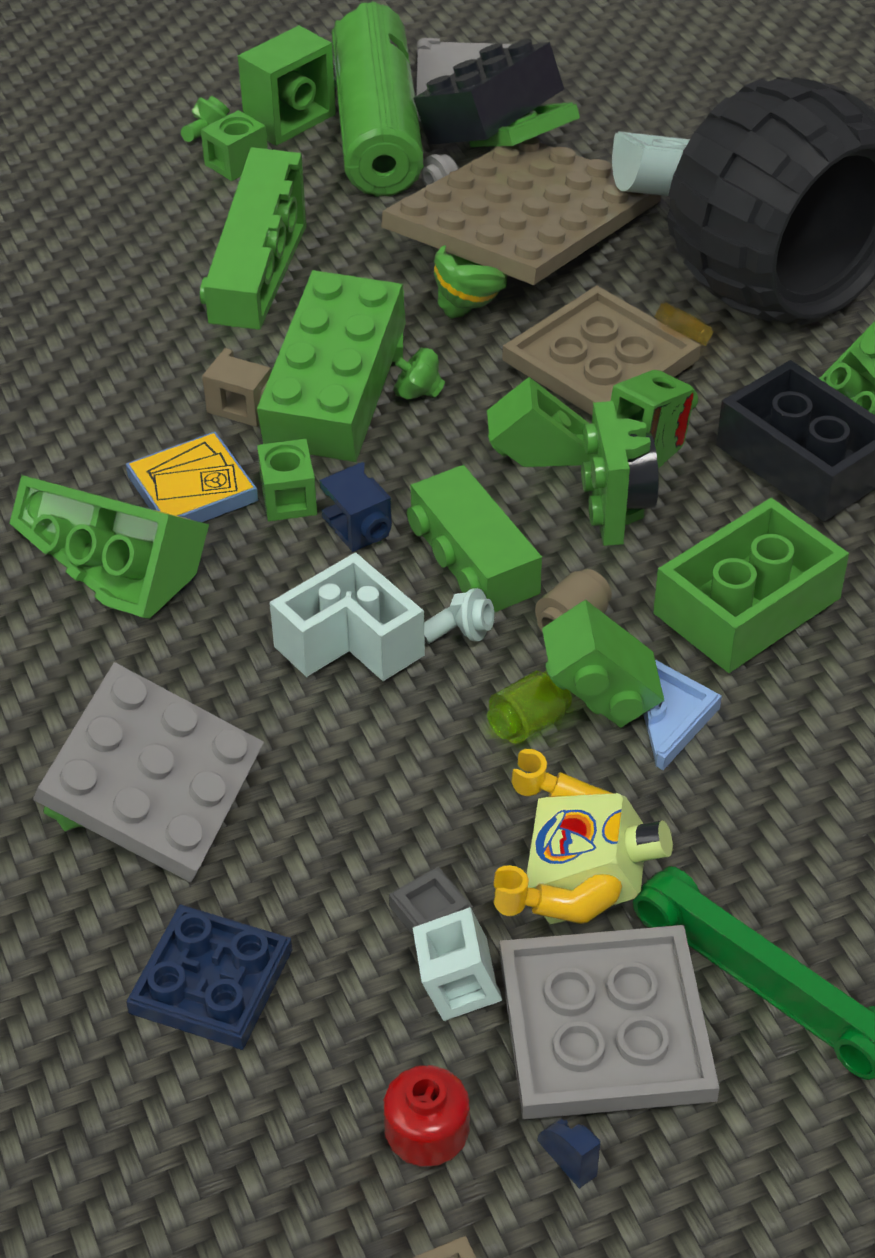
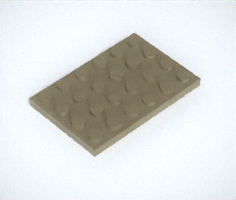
M533 137L514 146L496 147L485 155L472 160V162L450 172L445 177L432 184H428L425 188L386 208L382 212L381 227L438 249L445 245L446 252L482 266L496 268L502 271L503 274L535 285L660 202L662 195L620 191L614 181L611 163L600 159L589 160L577 156L576 152L570 148L551 147L540 143L539 138Z

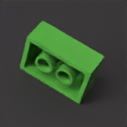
M771 497L659 567L653 614L726 672L730 673L841 598L849 553Z

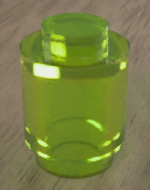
M547 670L544 672L533 671L491 695L487 712L488 722L498 737L507 739L514 744H520L564 717L565 710L570 708L572 704L571 692L568 689L562 690L558 688L550 679Z

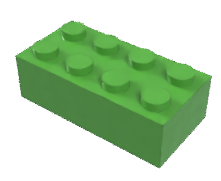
M312 270L257 407L263 444L307 439L310 455L357 462L392 364L397 344L406 324L403 284Z

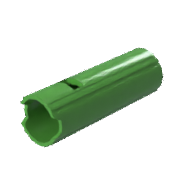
M377 2L360 3L356 10L346 14L340 21L336 20L334 29H332L344 168L351 184L363 193L373 194L377 197L383 195L393 196L413 185L418 180L421 169L424 167L418 115L413 100L415 95L405 27L399 15L388 6L377 4Z

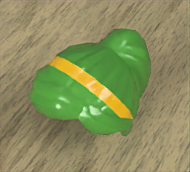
M445 245L435 255L434 276L438 286V304L443 309L445 315L451 319L463 317L472 308L485 306L507 285V275L503 274L502 271L490 266H482L456 255L446 254Z

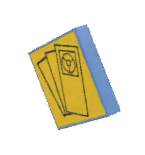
M216 432L126 463L129 479L150 509L204 522L258 501L256 486Z

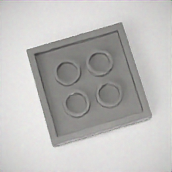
M114 662L37 788L33 800L191 883L264 741Z
M684 925L500 941L499 955L522 1119L717 1102L719 1083Z

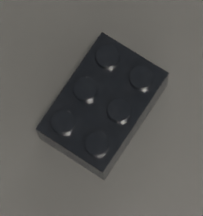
M531 39L516 42L508 48H503L502 43L493 44L479 51V58L466 60L453 67L454 73L450 76H440L427 82L428 89L415 96L413 100L429 145L487 140L497 134L499 128L509 126L563 91L565 88L550 42L533 44Z
M792 360L787 361L721 401L716 446L822 521H827L875 489V415Z

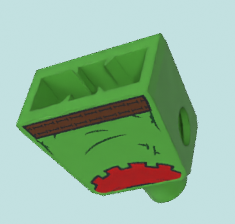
M651 370L614 385L610 401L614 402L618 419L628 418L646 423V433L652 434L655 443L659 469L682 448L686 439L691 411L698 404V395L691 385L660 370Z

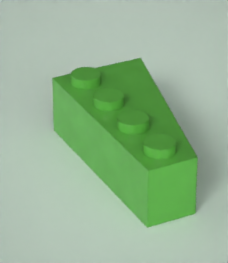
M250 148L208 276L203 278L200 287V301L206 305L208 323L256 330L261 329L307 226L301 153Z

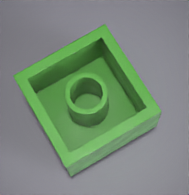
M299 25L238 55L243 113L266 126L268 142L277 146L336 115L332 43Z

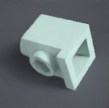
M471 907L413 927L421 981L443 1021L502 1001L501 993L495 980L487 937Z

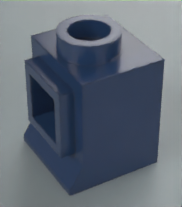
M364 462L319 480L322 491L335 502L334 505L322 509V518L352 552L379 542L389 536L392 528L391 497L373 477L369 478L365 474Z

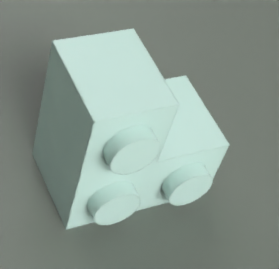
M356 552L270 601L274 647L306 677L349 651L382 681H385L425 656L424 610Z

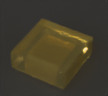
M667 302L665 304L661 303L654 316L667 327L705 346L714 332L702 320Z

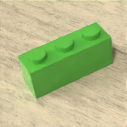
M464 464L410 485L411 507L407 509L409 524L417 536L422 535L430 544L439 565L448 567L454 574L462 593H466L472 588L481 589L486 599L491 600L494 613L541 594L542 556Z

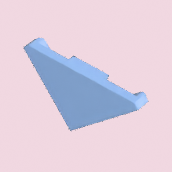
M655 660L665 701L645 712L643 716L656 767L664 770L720 709L722 695Z

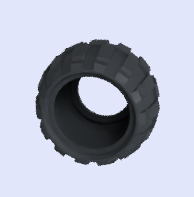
M777 77L771 81L759 79L744 85L739 92L730 98L726 97L693 133L682 152L683 154L673 174L668 197H670V209L667 215L669 235L675 238L676 250L685 259L683 263L709 293L746 315L769 322L777 320L785 324L796 322L799 325L817 322L831 313L835 314L859 296L875 279V109L835 85L793 77L792 79Z

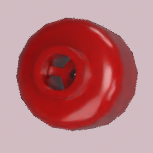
M434 1065L415 1066L401 1072L389 1084L383 1099L385 1137L392 1151L405 1162L420 1167L439 1166L452 1160L464 1148L470 1132L469 1094L463 1083L449 1070Z

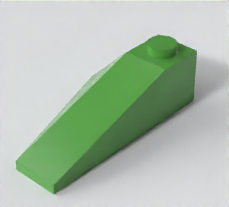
M21 475L9 523L44 554L52 555L67 568L65 572L74 580L85 583L96 593L94 597L103 605L148 619L197 574L209 524L24 475Z

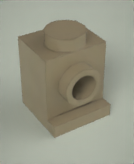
M224 348L202 375L207 413L257 427L260 424L257 407L270 377L271 368L235 358L233 350Z

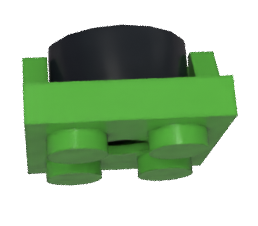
M613 401L593 402L592 423L584 424L583 429L584 448L586 454H590V461L582 462L581 465L582 486L584 492L592 491V495L589 496V518L591 526H599L603 546L624 544L625 525L644 518L645 509L656 507L659 490L657 452L652 434L646 433L647 426L644 422L628 418L618 419Z

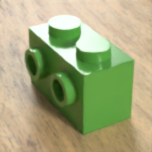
M586 599L542 628L548 658L546 670L550 679L558 688L562 690L568 689L583 700L593 713L604 715L621 728L665 701L653 651Z

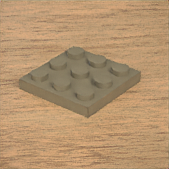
M596 285L503 345L502 360L592 415L593 402L610 401L613 386L617 383L651 370H660L675 377L699 360L701 345Z

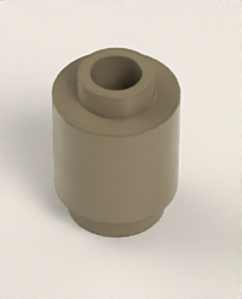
M592 569L571 572L536 603L535 613L541 631L543 632V627L585 599L605 613L612 597L608 582L601 574Z

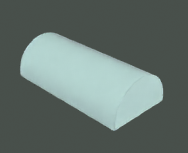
M621 131L615 133L612 169L617 188L624 192L668 196L673 174L683 154L682 152L690 139Z

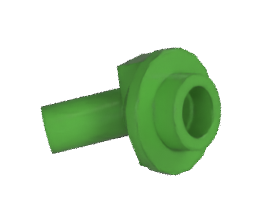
M210 96L208 100L201 97L198 98L192 110L194 117L198 120L182 127V138L187 142H191L201 137V129L226 117L230 112L229 108L213 96Z

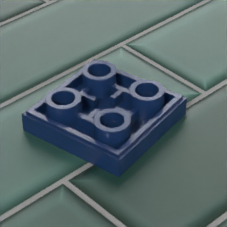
M180 904L126 1001L128 1012L156 1023L243 1050L292 952L291 938Z

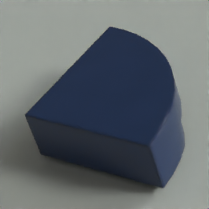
M558 1119L539 1133L537 1141L579 1189L597 1176L601 1140L587 1127L578 1124L570 1129L567 1120Z

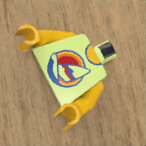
M524 749L519 752L517 764L522 770L513 769L512 785L516 792L523 796H532L544 790L549 792L548 797L538 799L527 874L522 869L511 865L502 866L495 872L494 888L496 890L494 905L496 909L503 915L514 916L521 913L525 906L532 907L533 914L544 916L549 924L563 921L584 924L613 905L635 899L641 892L644 861L670 857L672 854L673 841L667 823L661 820L644 824L627 797L592 786L562 772H559L557 776L546 773L547 761L541 752L534 749Z

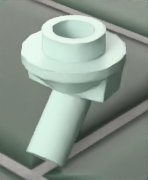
M472 588L466 593L454 594L450 607L424 622L425 641L430 644L457 626L469 640L474 642L481 641L487 631L491 630L494 623V607L491 600L486 599L483 591L478 588Z

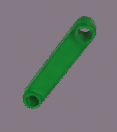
M666 867L662 871L655 873L641 886V892L633 900V908L643 924L648 928L684 925L688 946L831 1046L839 1061L852 1074L866 1080L875 1079V1006L864 1007L700 893L693 879L679 868Z

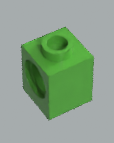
M239 110L201 129L205 166L230 181L241 177L251 147L268 149L266 126Z
M307 439L257 445L260 480L268 522L317 515L315 477Z

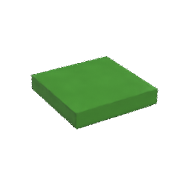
M573 102L541 104L509 126L499 128L497 134L489 139L469 141L470 147L514 146L579 119L580 115L577 104H573Z

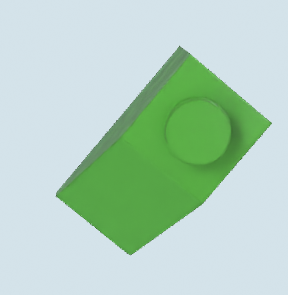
M530 377L487 410L488 438L492 447L500 455H508L523 467L582 465V462L590 461V454L585 452L583 438L584 424H589V422Z

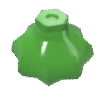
M421 347L408 362L401 357L397 360L395 365L402 369L393 387L397 396L406 399H413L422 395L436 398L443 389L445 381L439 375L438 355L433 349Z

